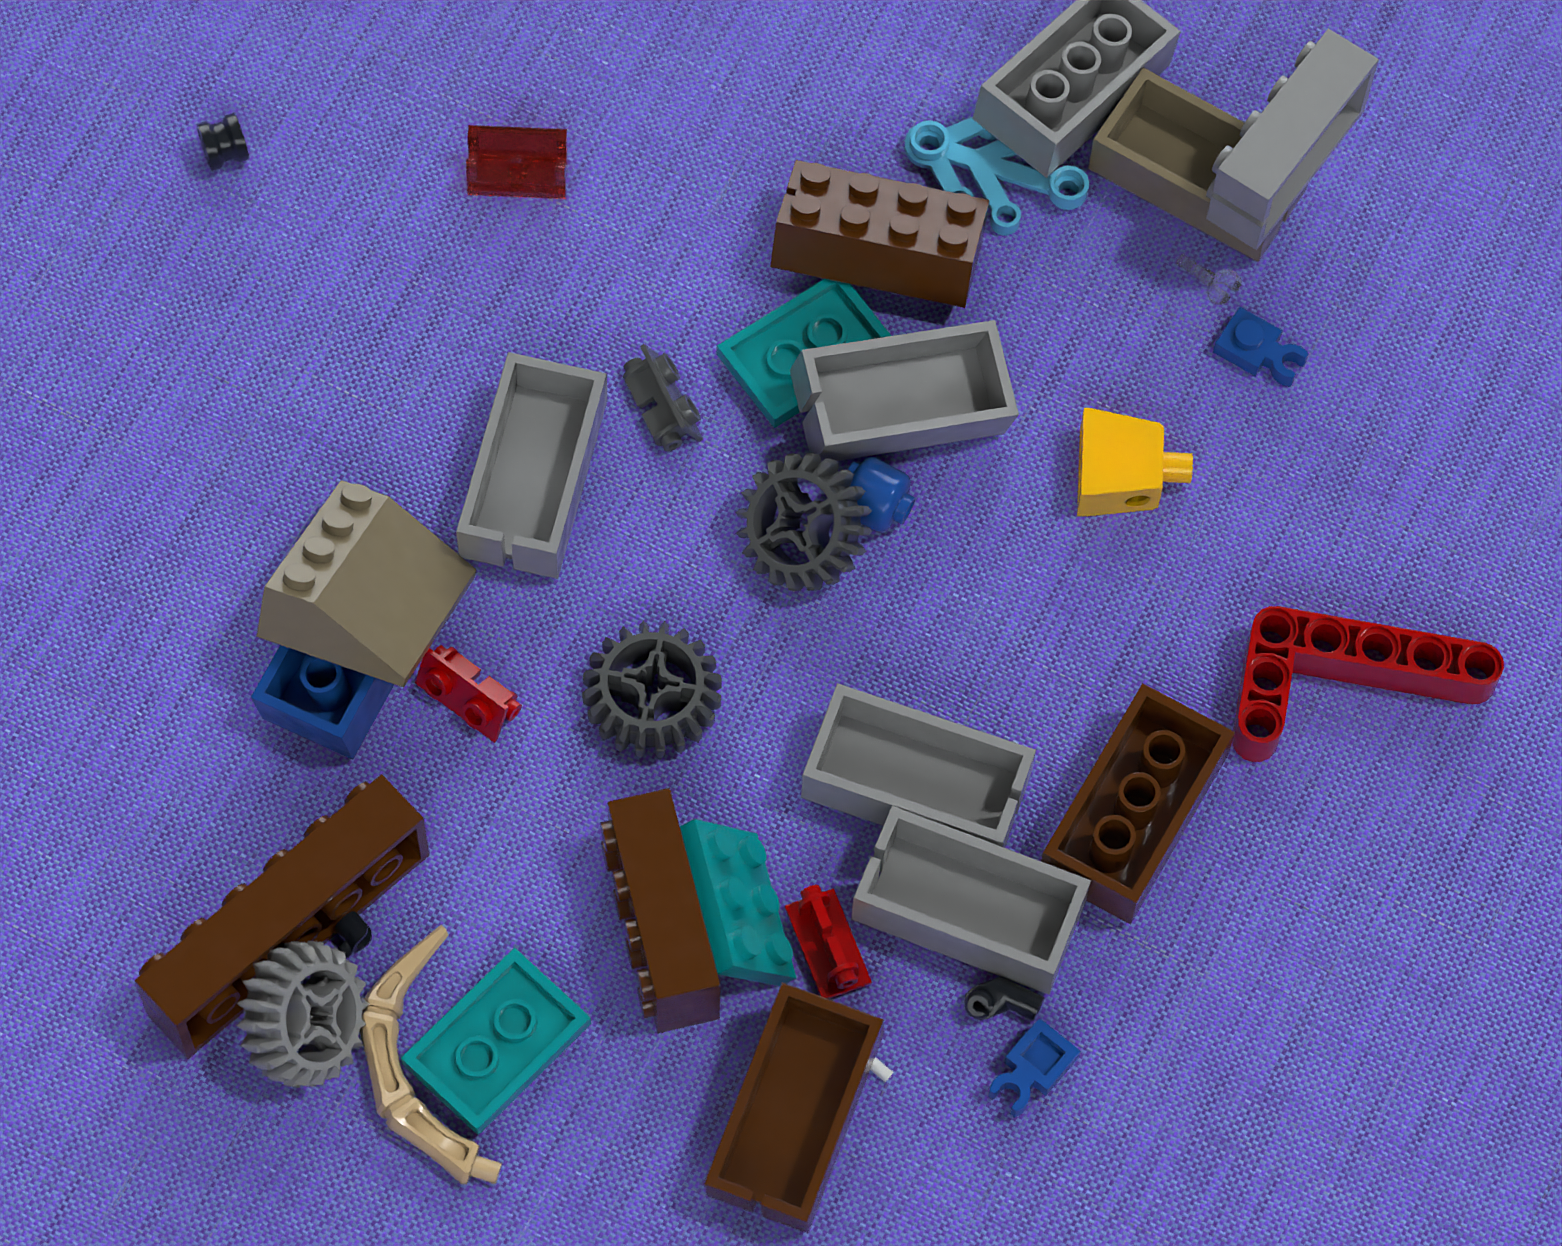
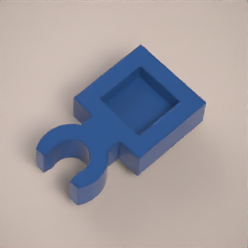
M1240 306L1215 342L1213 349L1214 354L1255 377L1262 366L1270 369L1274 380L1288 387H1291L1296 373L1287 369L1283 363L1292 361L1304 367L1309 355L1299 345H1282L1278 343L1281 339L1282 329Z
M1038 1018L1005 1057L1004 1063L1014 1071L997 1076L991 1083L988 1097L994 1100L1002 1090H1014L1019 1099L1012 1105L1010 1114L1014 1118L1020 1116L1028 1106L1030 1090L1035 1087L1043 1095L1047 1096L1078 1060L1081 1050L1041 1018Z

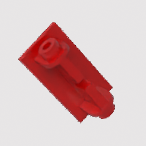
M440 645L434 651L429 648L422 659L415 684L425 690L430 697L438 700L465 720L470 727L478 730L495 743L498 740L505 718L508 721H512L522 708V704L516 701L517 694L509 691L491 676L477 684L474 680L479 677L481 669L458 653L454 647L446 649Z
M819 885L809 886L800 892L802 900L785 905V910L821 997L831 999L872 984L834 888L822 892Z

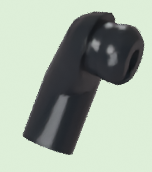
M998 977L971 988L965 996L964 1005L968 1015L975 1019H988L1005 1011L1012 1010L1034 1021L1045 997L1006 978Z

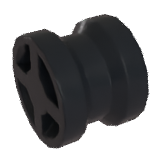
M235 113L225 115L222 122L210 124L207 121L196 124L201 146L211 171L220 169L224 162L232 159L238 162L249 160L247 145Z

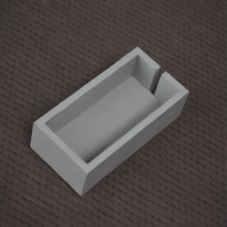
M1329 28L1317 43L1309 41L1296 59L1294 65L1296 70L1289 78L1282 75L1274 84L1267 98V101L1270 103L1263 112L1260 113L1255 110L1248 117L1240 131L1242 138L1234 148L1227 145L1215 160L1212 171L1216 173V177L1206 193V197L1211 199L1206 219L1257 250L1363 114L1379 59Z
M995 320L805 349L800 352L790 369L800 413L808 412L802 424L809 453L819 454L821 461L826 458L836 461L1001 435L1008 430L1019 415Z
M508 352L456 530L458 552L462 558L504 567L506 558L513 559V569L555 579L559 578L608 401L607 373Z
M837 683L802 775L801 798L883 826L891 806H895L1005 848L1014 824L1015 814L1018 813L1032 774L1036 750Z
M891 806L875 845L874 857H870L854 895L851 920L1049 995L1086 903L1091 880Z

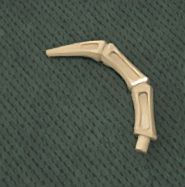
M440 925L400 957L379 978L364 997L369 1005L362 1010V1020L366 1025L360 1028V1034L369 1068L376 1111L381 1118L387 1119L385 1123L389 1129L431 1157L461 1185L468 1184L470 1176L496 1184L502 1163L477 1156L479 1152V1145L450 1130L431 1114L422 1101L414 1097V1090L406 1080L400 1065L397 1048L399 1023L397 1020L403 1014L404 997L409 986L448 937L447 930L444 926Z

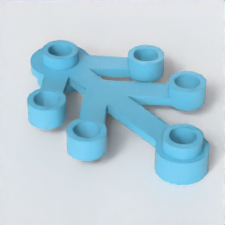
M973 117L946 128L936 121H923L914 126L906 135L904 148L908 159L916 166L929 168L941 190L965 193L974 197L968 188L961 186L951 164L969 170L984 199L989 200V208L992 211L990 224L992 229L1000 235H1011L1018 230L1021 211L1016 204L1009 201L998 179L1049 195L1052 203L1063 210L1078 208L1087 198L1089 179L1086 173L1078 167L1062 166L1046 178L1034 168L1006 160L1017 154L1000 140L977 149L960 145L978 135L986 140L997 139L974 121ZM924 144H932L937 149L925 150L922 149L921 146ZM1062 189H1071L1076 195L1067 196L1060 193ZM1001 214H1008L1014 220L1004 223L997 217Z

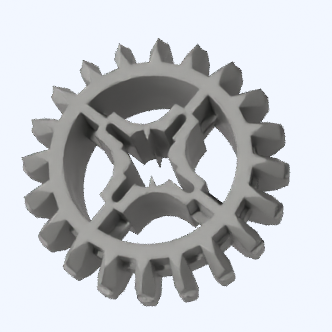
M293 941L291 943H284L283 948L271 950L267 954V961L254 963L256 979L252 978L243 982L249 991L248 997L237 1003L245 1010V1018L236 1026L247 1032L240 1046L247 1049L248 1052H252L249 1064L262 1069V1076L268 1077L272 1081L283 1082L285 1086L299 1088L303 1085L314 1087L323 1085L325 1079L339 1078L340 1066L344 1067L345 1065L353 1064L351 1049L363 1046L358 1034L360 1028L366 1025L362 1020V1010L369 1003L360 997V993L367 982L355 977L358 965L345 960V952L325 946L322 942L307 941L306 943ZM310 975L309 980L305 984L300 983L305 977ZM302 1044L307 1045L302 1051L297 1053Z

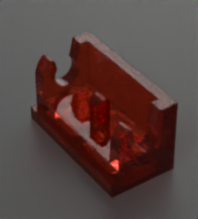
M468 125V158H466L468 195L566 199L568 171L567 129Z

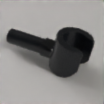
M355 911L345 915L334 928L335 932L344 941L337 949L345 952V960L353 952H358L365 948L372 938L371 929Z

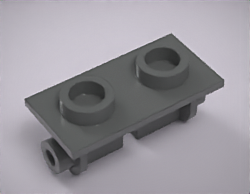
M641 345L640 347L646 359L633 358L626 362L623 366L625 370L623 379L639 408L642 409L653 401L657 403L656 406L642 414L655 444L662 446L664 451L669 452L682 445L681 437L689 434L699 442L702 441L703 437L696 425V422L701 420L700 414L692 400L686 394L681 395L675 381L680 379V374L675 364L666 353L659 355L647 345Z

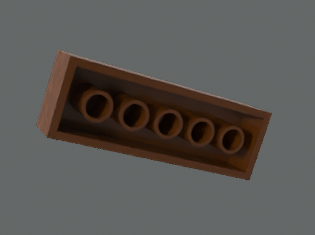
M382 774L370 784L366 781L357 785L345 798V805L331 817L324 815L315 820L305 831L304 839L290 851L283 849L274 854L264 865L263 873L249 885L243 883L236 886L223 899V907L207 920L200 918L194 921L182 933L180 937L181 942L166 954L163 952L157 953L143 964L139 970V977L134 981L146 1015L187 1059L192 1057L245 1012L237 1003L248 997L249 991L243 982L252 978L256 979L254 963L267 961V954L271 950L283 948L284 943H291L293 941L327 943L337 934L334 928L345 915L351 911H355L360 915L430 856L424 817Z

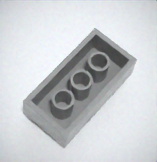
M1076 0L981 85L973 120L1047 178L1102 128L1142 68L1159 76L1171 64L1181 31L1142 0Z

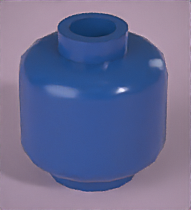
M874 457L866 458L861 464L854 461L848 468V470L855 474L850 487L860 486L866 491L862 498L857 501L858 506H868L872 510L869 515L861 517V524L877 532L886 531L894 521L902 525L909 516L916 497L908 494L911 485L910 477L905 472Z

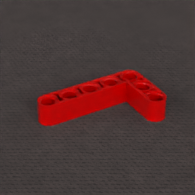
M1269 606L1256 614L1247 640L1233 727L1235 734L1232 744L1238 755L1251 762H1262L1269 759L1275 753L1285 725L1292 673L1465 704H1481L1493 695L1504 669V660L1495 647L1484 642L1281 606ZM1275 632L1284 641L1281 643L1268 642L1262 637L1261 633ZM1312 642H1328L1335 650L1332 652L1319 651L1313 646ZM1374 649L1383 654L1386 660H1370L1363 651ZM1419 658L1430 660L1437 669L1424 670L1414 660ZM1471 667L1481 669L1488 678L1484 680L1475 679L1467 673L1466 669ZM1267 678L1274 682L1277 688L1273 690L1261 689L1255 684L1254 680ZM1260 725L1267 729L1270 735L1267 737H1256L1249 733L1246 727Z

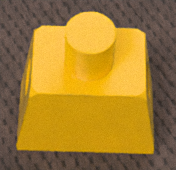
M1083 408L1079 430L1077 516L1085 517L1154 510L1159 506L1163 482L1191 484L1193 454L1164 452V426L1162 424L1103 410Z

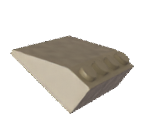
M341 480L264 586L256 637L404 687L474 580L476 569L389 496L372 491L364 485L352 484Z

